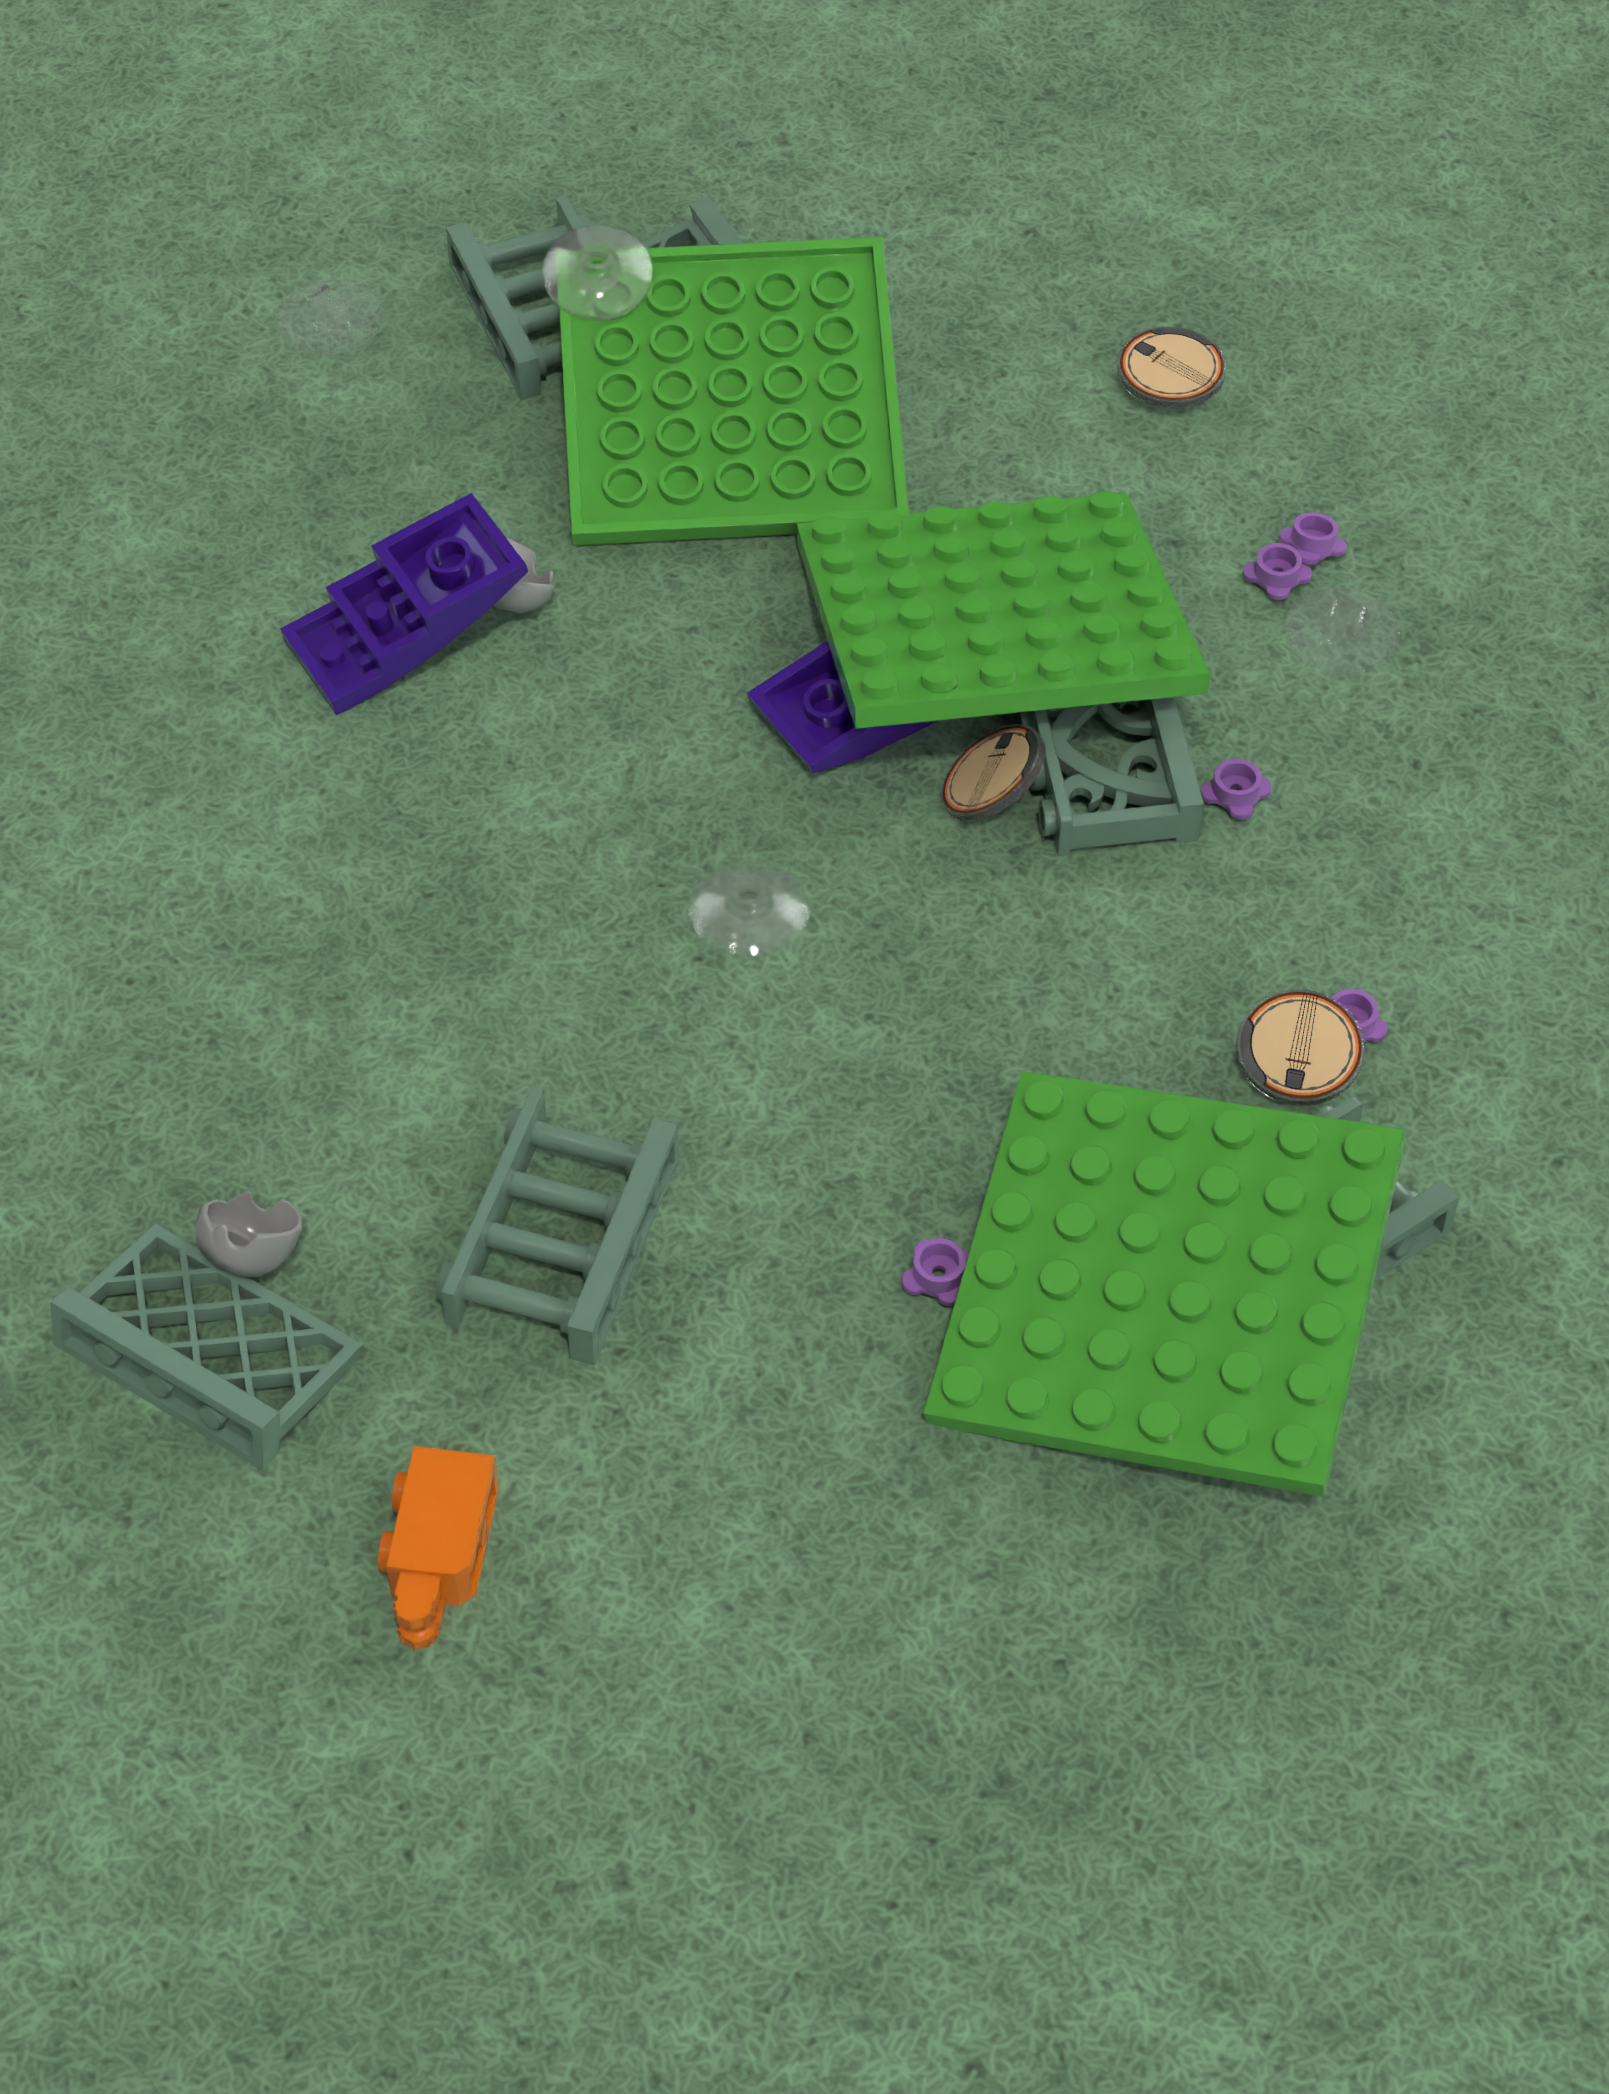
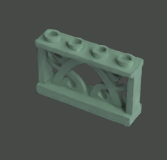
M1174 697L1115 703L1119 711L1125 705L1136 706L1139 711L1134 715L1120 713L1111 703L1017 713V726L1030 729L1037 737L1038 750L1035 761L1028 772L1029 782L1033 791L1042 790L1044 800L1039 801L1040 827L1043 836L1053 835L1058 855L1070 854L1072 849L1175 838V842L1199 840L1204 802ZM1097 712L1115 729L1128 734L1147 736L1148 740L1133 745L1122 755L1118 762L1117 772L1092 761L1069 744L1082 725ZM1048 716L1057 718L1051 728ZM1136 763H1148L1155 768L1154 772L1144 773L1137 767L1136 778L1128 776L1130 769ZM1062 772L1069 777L1063 780ZM1084 795L1091 801L1088 804V811H1091L1101 804L1103 795L1115 799L1114 805L1109 811L1083 814L1075 812L1069 803L1072 797ZM1131 803L1146 807L1126 809V804Z

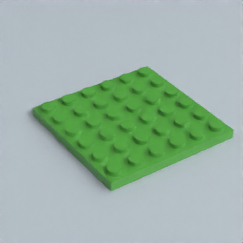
M883 237L557 252L572 546L797 534L796 523L814 522L822 517L864 519L869 518L874 513L883 511L896 513L900 517H909Z
M1100 491L1087 497L1063 499L1056 496H1046L1033 502L1007 504L1000 501H991L979 507L952 509L937 506L929 508L925 512L909 513V517H900L896 513L883 511L874 513L869 518L864 519L822 517L814 522L796 523L797 546L855 729L1209 694L1210 672L1127 493L1118 494L1111 491Z
M1021 1071L923 1412L926 1423L967 1433L1325 1497L1404 1151L1405 1130L1383 1125Z

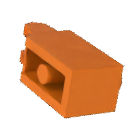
M413 1446L408 1472L398 1471L396 1474L392 1493L393 1512H398L394 1532L384 1531L382 1534L378 1552V1571L387 1573L391 1596L395 1598V1601H393V1613L397 1619V1633L401 1644L412 1647L414 1651L420 1648L431 1647V1643L437 1642L436 1636L440 1635L439 1628L442 1626L446 1604L460 1606L477 1594L499 1492L495 1455Z

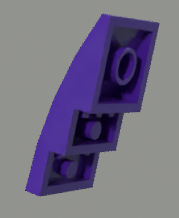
M472 493L371 545L376 561L328 585L326 590L330 599L329 603L280 628L285 643L335 715L351 709L387 688L439 652L483 616L528 573L526 563Z
M828 641L747 692L750 702L812 773L862 759L937 722L928 721L855 729Z

